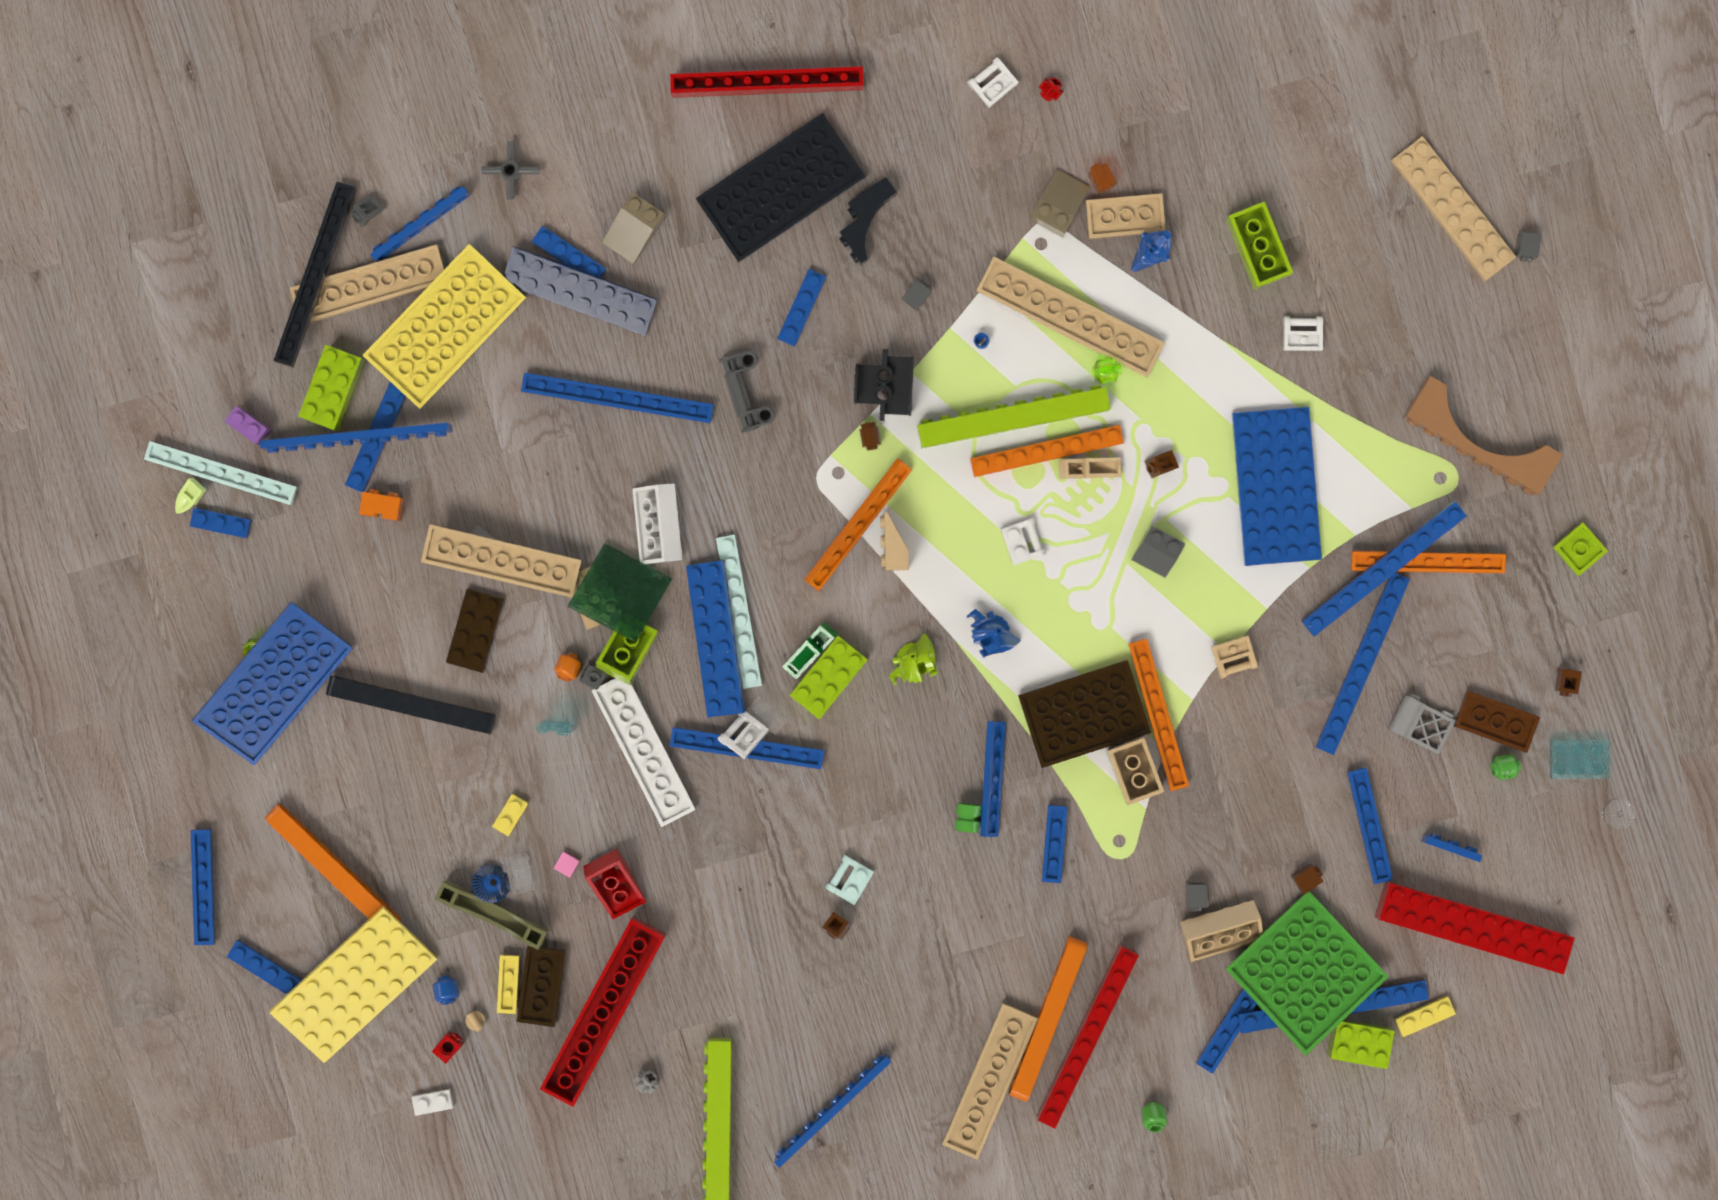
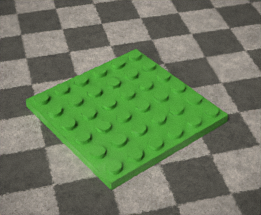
M1310 891L1303 894L1225 968L1231 977L1304 1056L1310 1053L1389 977Z

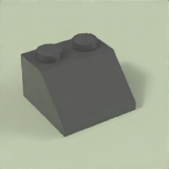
M1149 526L1131 560L1165 578L1177 561L1185 543L1154 526Z

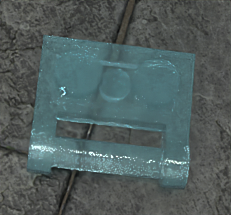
M547 720L539 723L536 729L540 734L557 731L556 735L568 736L576 730V723Z

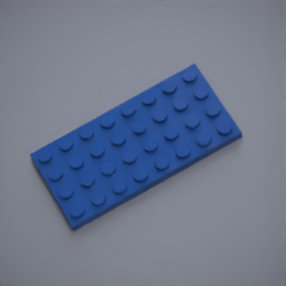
M1309 407L1232 413L1244 566L1322 560Z
M291 601L193 717L192 722L245 760L255 765L353 647Z

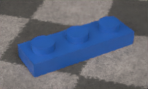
M193 508L190 527L247 539L251 525L250 519Z
M1430 833V836L1424 834L1421 840L1426 844L1480 862L1483 856L1477 853L1478 849L1470 846H1466V849L1459 847V842L1449 839L1447 843L1441 840L1442 836Z

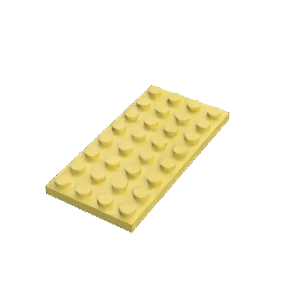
M468 244L363 356L421 409L526 297L478 251Z
M382 906L271 1008L269 1013L325 1063L437 960V956Z

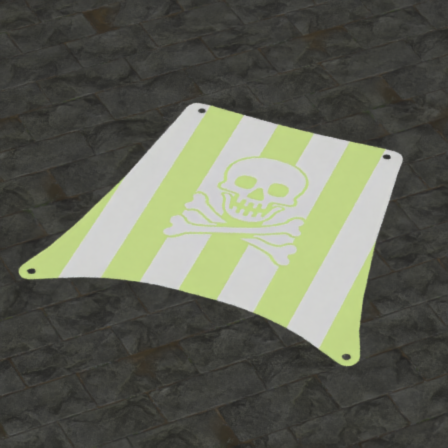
M1036 224L1021 239L1004 262L1165 342L1149 376L1146 378L978 293L949 330L913 369L911 416L885 414V421H880L879 405L861 423L876 422L881 440V445H878V449L867 451L866 448H862L859 431L861 425H859L823 463L817 472L816 481L819 490L849 521L898 458L912 469L911 473L867 528L862 537L880 557L885 555V548H881V536H884V528L880 529V516H884V512L889 514L909 552V570L893 572L954 638L1029 735L1030 732L1018 698L1019 694L1128 660L1151 730L1150 734L1143 735L1142 737L1145 738L1156 771H1158L1161 758L1128 643L1147 638L1175 733L1193 699L1217 667L1211 646L1244 636L1287 587L1320 561L1312 560L1244 566L1232 413L1309 407L1322 558L1354 536L1381 521L1453 492L1458 486L1459 476L1455 466L1446 459L1397 441L1345 414L1223 341L1067 231L1062 238ZM1036 239H1046L1047 247L1044 250H1038L1035 247ZM978 333H985L988 336L990 342L987 348L978 349L975 346L974 337ZM984 338V340L979 344V346H981V345L985 342V340H986L985 338ZM1101 385V388L1107 387L1110 411L921 449L917 425H920L922 420L932 419V422L939 421V417L946 415L954 418L959 417L958 413L969 411L970 414L977 413V409L988 407V410H994L997 405L1007 404V407L1014 406L1016 401L1026 400V403L1034 402L1033 398L1045 396V399L1053 398L1052 394L1063 392L1064 395H1069L1072 390L1082 389L1084 392L1089 391L1091 386ZM1120 425L1124 441V444L979 477H974L970 458ZM1172 450L1179 468L1151 478L1146 470L1145 461ZM1121 458V477L1059 479V460ZM835 467H842L845 474L841 479L833 477L832 471ZM1438 472L1445 473L1447 477L1446 482L1437 484L1434 480L1435 474ZM1034 518V527L1041 547L1045 550L1046 554L1013 565L1001 529ZM1149 526H1154L1185 543L1177 561L1165 578L1131 560ZM1027 527L1021 528L1029 553L1035 552ZM976 609L987 618L986 613L993 611L994 615L1003 617L1007 621L1010 633L1021 639V641L1008 651L983 658L979 652L983 649L982 646L973 643L972 630L974 628L971 627V624L975 622V619L973 617L967 618L966 616ZM1119 744L1051 765L1077 802L1102 850L1114 859L1128 858L1136 848L1149 798L1131 805L1125 803L1106 749ZM1116 835L1125 837L1126 842L1124 846L1117 847L1114 845L1113 839Z

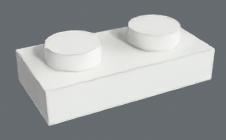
M450 1088L412 1096L415 1116L454 1108Z

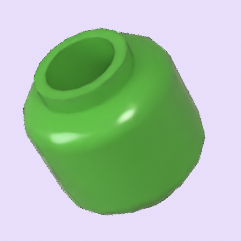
M1512 754L1496 756L1490 763L1491 773L1498 780L1514 779L1517 777L1518 771H1521L1519 759L1516 760Z
M1150 1102L1141 1110L1142 1125L1148 1131L1153 1133L1160 1132L1167 1125V1115L1164 1106L1157 1102Z

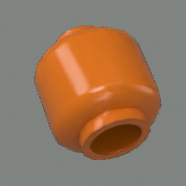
M571 652L568 655H560L554 667L556 677L566 682L575 680L582 668V663L578 660L579 656Z

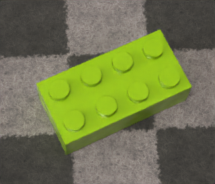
M1265 201L1229 215L1225 219L1254 290L1293 274Z
M325 344L298 417L339 432L366 360Z
M837 636L789 696L820 720L868 659L840 636Z

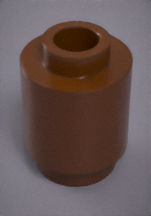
M876 422L860 424L861 429L859 431L862 448H866L867 451L878 449V445H881V440Z

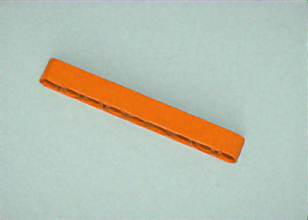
M278 803L264 817L288 843L368 919L384 906L400 922L402 921L377 894L283 805Z
M1069 936L1038 1014L1037 1023L1011 1084L1009 1095L1027 1102L1031 1095L1087 950L1088 943Z

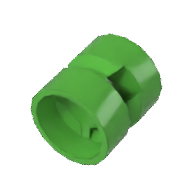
M957 803L956 814L959 817L955 819L954 830L979 833L980 822L977 818L981 816L982 806L970 803Z

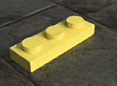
M500 955L497 1013H517L520 955Z
M1444 996L1398 1016L1394 1020L1401 1036L1405 1037L1456 1015L1449 997Z

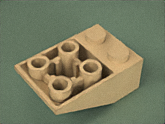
M884 512V516H880V529L884 528V536H881V548H885V555H881V567H885V571L909 570L908 549L889 514Z

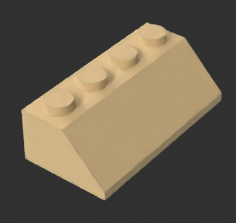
M1254 900L1180 922L1182 935L1191 962L1250 945L1263 933L1261 917Z

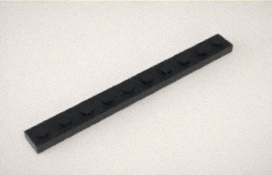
M340 182L335 184L273 360L275 363L294 368L356 188Z

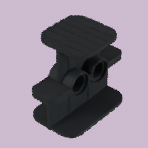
M883 349L882 366L856 364L854 403L880 404V421H885V414L911 416L914 357L888 356V349ZM881 371L889 372L890 376L887 380H881L878 377ZM886 390L889 396L887 399L881 400L878 397V392Z

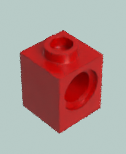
M449 1031L431 1052L446 1064L464 1043L457 1033ZM445 1042H451L454 1047L453 1050H447Z

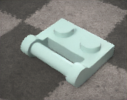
M844 855L841 859L843 862L831 882L827 883L825 888L855 905L874 871ZM848 866H853L854 869L842 889L837 888Z

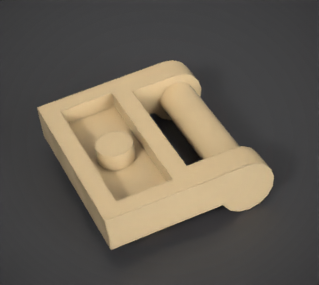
M1248 635L1211 646L1220 679L1227 678V675L1249 668H1258ZM1248 657L1246 662L1224 668L1223 663Z

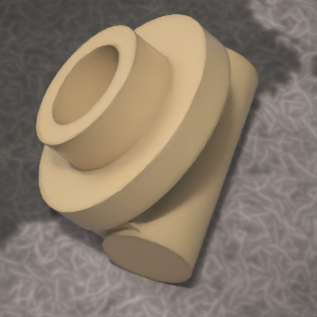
M473 1011L466 1015V1025L469 1029L478 1032L483 1028L485 1017L481 1012Z

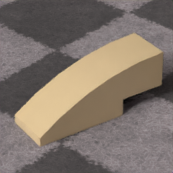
M1121 458L1059 460V479L1121 477Z

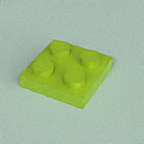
M1583 522L1578 524L1552 547L1576 576H1580L1608 552Z

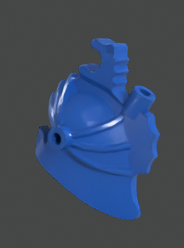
M1167 230L1148 234L1144 232L1140 236L1141 241L1131 270L1136 272L1162 261L1166 263L1171 258L1169 256L1172 243L1171 232Z
M976 609L966 616L967 618L973 617L975 619V622L971 624V627L974 628L972 630L973 643L982 646L983 649L979 652L983 658L1008 651L1021 641V639L1010 633L1007 621L1003 617L994 615L993 611L986 613L987 618Z

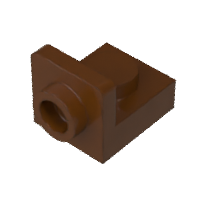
M1172 450L1145 461L1146 470L1151 478L1179 468Z

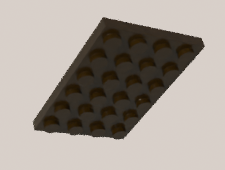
M1128 660L1018 695L1041 768L1151 733Z

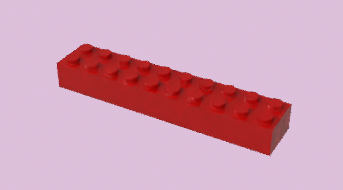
M1389 881L1384 883L1374 916L1378 920L1563 975L1575 940L1574 937L1568 934Z
M634 916L631 918L545 1077L540 1090L574 1107L667 934Z

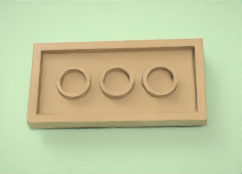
M1162 193L1085 201L1089 239L1142 235L1144 232L1148 234L1156 231H1166Z

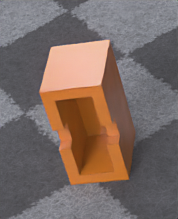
M368 489V493L362 492L359 515L378 518V514H382L384 519L400 521L404 498H399L398 493L387 492L386 496L380 495L379 490Z

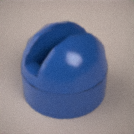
M978 333L974 337L975 346L978 349L988 347L990 342L988 336L985 333ZM984 338H985V339H986L985 342H984L981 346H979V344H980V343L984 340Z

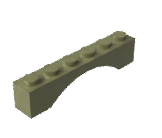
M447 879L442 882L434 899L451 908L480 918L537 950L541 948L550 930L496 903L484 902L475 893Z

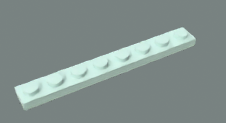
M149 441L144 460L288 505L293 504L298 488Z
M735 535L716 538L720 561L724 560L743 689L762 686Z

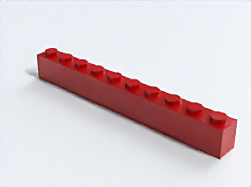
M863 66L670 74V91L672 98L864 91Z
M1121 944L1118 945L1036 1115L1039 1122L1054 1129L1056 1128L1139 957L1137 952Z

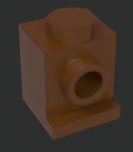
M1557 668L1558 674L1555 691H1560L1561 696L1571 697L1572 694H1578L1582 671ZM1565 679L1569 682L1567 686H1564Z
M833 912L822 928L833 939L839 938L842 940L850 930V924Z

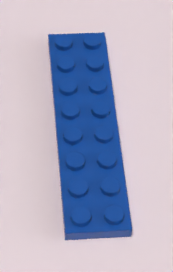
M724 560L686 566L707 718L745 713Z

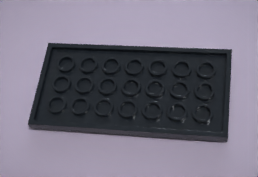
M822 113L698 196L696 200L733 256L740 263L865 179L866 176Z

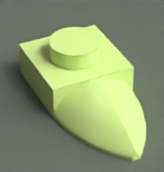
M193 477L187 480L177 496L175 503L177 514L183 513L193 505H196L206 492V489Z

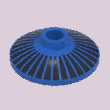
M492 864L485 865L477 870L472 880V887L476 896L488 903H495L504 899L511 886L508 873L502 867ZM491 879H494L496 881L495 886H492L490 884Z

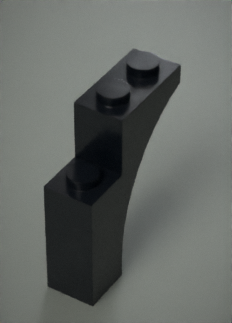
M887 177L848 202L849 208L847 211L853 219L857 218V220L840 231L841 237L839 240L845 248L849 247L852 252L850 253L851 258L855 263L859 262L861 266L868 262L865 240L872 219L883 205L897 196L896 190Z

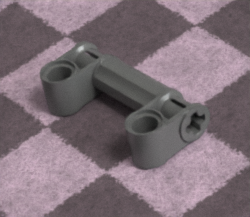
M745 351L721 358L720 362L724 366L726 373L724 376L734 408L743 428L741 430L742 433L772 423L775 419V413L771 408L764 406L752 409L741 374L757 366V356L750 351ZM749 355L753 356V363L749 366L745 365L744 358ZM765 410L771 413V417L767 421L761 419V413Z

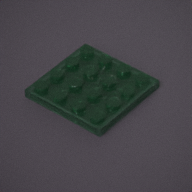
M604 543L570 600L568 607L637 643L670 585L672 578Z

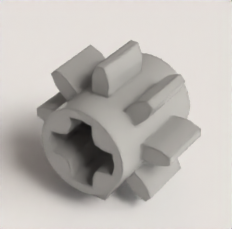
M641 1070L634 1079L636 1089L642 1094L647 1091L649 1094H652L659 1085L657 1075L651 1070L647 1072Z

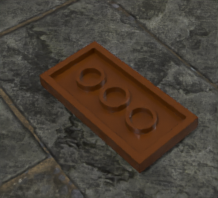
M1466 690L1454 727L1528 753L1540 717Z

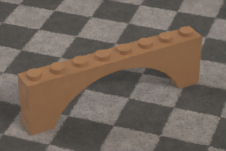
M1432 376L1425 379L1403 416L1407 419L1406 422L1409 425L1421 427L1426 435L1430 437L1436 436L1440 439L1439 442L1447 447L1451 445L1457 449L1456 452L1464 457L1468 455L1473 458V463L1481 467L1483 465L1488 467L1490 473L1498 477L1499 475L1506 478L1505 481L1512 486H1520L1523 488L1521 491L1529 496L1541 493L1563 454L1548 445L1541 446L1532 452L1519 456L1498 455L1476 446L1463 435L1451 416L1447 401V385Z

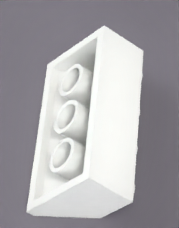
M659 484L633 488L640 565L682 560L675 484Z

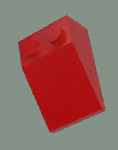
M618 849L583 866L586 881L613 920L646 903L641 889Z

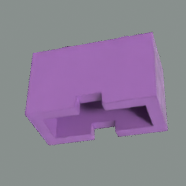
M235 406L224 421L257 445H260V441L266 440L272 432L269 427L238 406Z

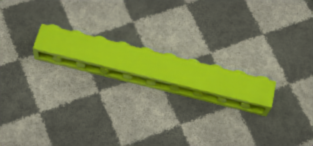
M1101 385L1091 386L1089 391L1084 392L1082 389L1072 390L1069 395H1064L1063 392L1052 394L1053 398L1045 399V396L1033 398L1034 402L1026 403V400L1016 401L1014 406L1007 407V404L997 405L994 410H988V407L977 409V413L970 414L969 411L958 413L959 417L954 418L946 415L939 417L940 420L932 422V419L920 421L921 424L917 425L921 449L1107 412L1111 410L1107 387L1101 388Z
M709 1038L708 1043L704 1044V1055H708V1062H704V1074H707V1082H704V1093H707V1101H704L703 1112H707V1120L703 1121V1132H707V1139H703V1151H706V1158H703V1170H706V1177H703L702 1189H706V1197H702V1200H730L732 1038Z

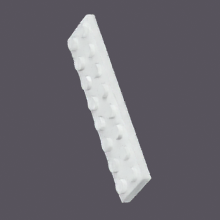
M615 678L601 685L598 690L593 689L592 693L660 826L663 827L696 810L632 683L629 686Z

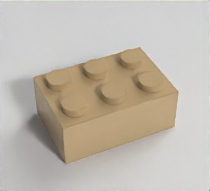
M1141 736L1106 749L1127 805L1164 792L1144 737Z

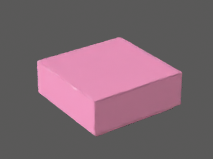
M563 851L553 869L571 878L580 860Z

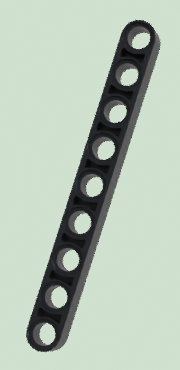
M330 676L326 691L328 696L486 734H492L496 715L337 676Z

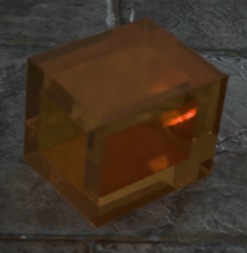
M1097 163L1090 168L1091 171L1088 173V177L1098 195L1116 186L1117 182L1107 163L1103 165Z

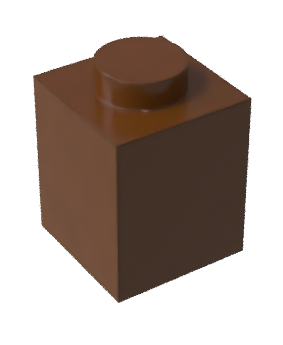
M1311 864L1290 876L1303 894L1308 893L1324 882L1321 878L1323 874L1317 866L1313 867Z

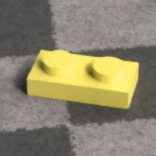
M512 793L492 827L509 837L529 803Z

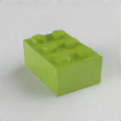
M624 613L596 662V668L630 686L658 637V631Z
M1344 1019L1330 1033L1327 1056L1334 1060L1388 1069L1395 1031L1390 1027Z

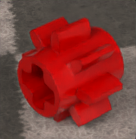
M1055 77L1045 78L1038 87L1041 89V97L1046 101H1052L1053 99L1057 101L1064 92V90L1060 89L1062 83Z

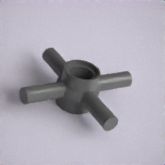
M507 141V161L503 162L501 167L482 166L481 173L501 174L507 180V200H514V181L521 174H540V167H520L515 161V142ZM514 166L515 172L512 175H507V168Z

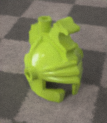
M925 633L922 634L917 643L913 644L910 642L899 649L897 657L892 658L893 664L899 665V667L891 672L889 678L894 685H897L896 680L899 677L904 682L909 679L910 683L923 682L924 674L930 672V677L938 674L933 644Z

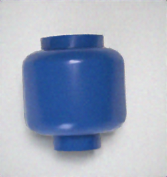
M449 975L438 977V981L432 986L435 1001L440 1002L441 1005L455 1003V999L459 997L456 979L449 978Z

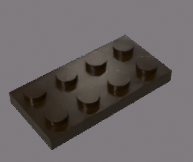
M466 589L446 663L484 673L504 599Z
M529 945L527 946L516 1022L555 1027L566 950L541 947L537 950Z

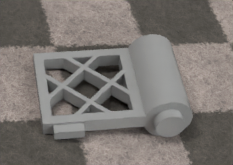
M1414 694L1405 695L1388 730L1439 755L1456 721L1452 719L1454 715L1445 710H1442L1440 713L1420 702L1421 698ZM1424 709L1430 712L1432 720L1422 721L1421 715ZM1442 719L1449 721L1446 728L1439 731L1436 721ZM1433 723L1436 732L1427 735L1424 726ZM1421 727L1423 737L1418 739L1411 737L1414 729ZM1437 735L1439 742L1436 748L1430 746L1428 738Z

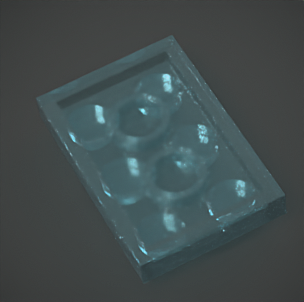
M1550 740V778L1610 779V740Z

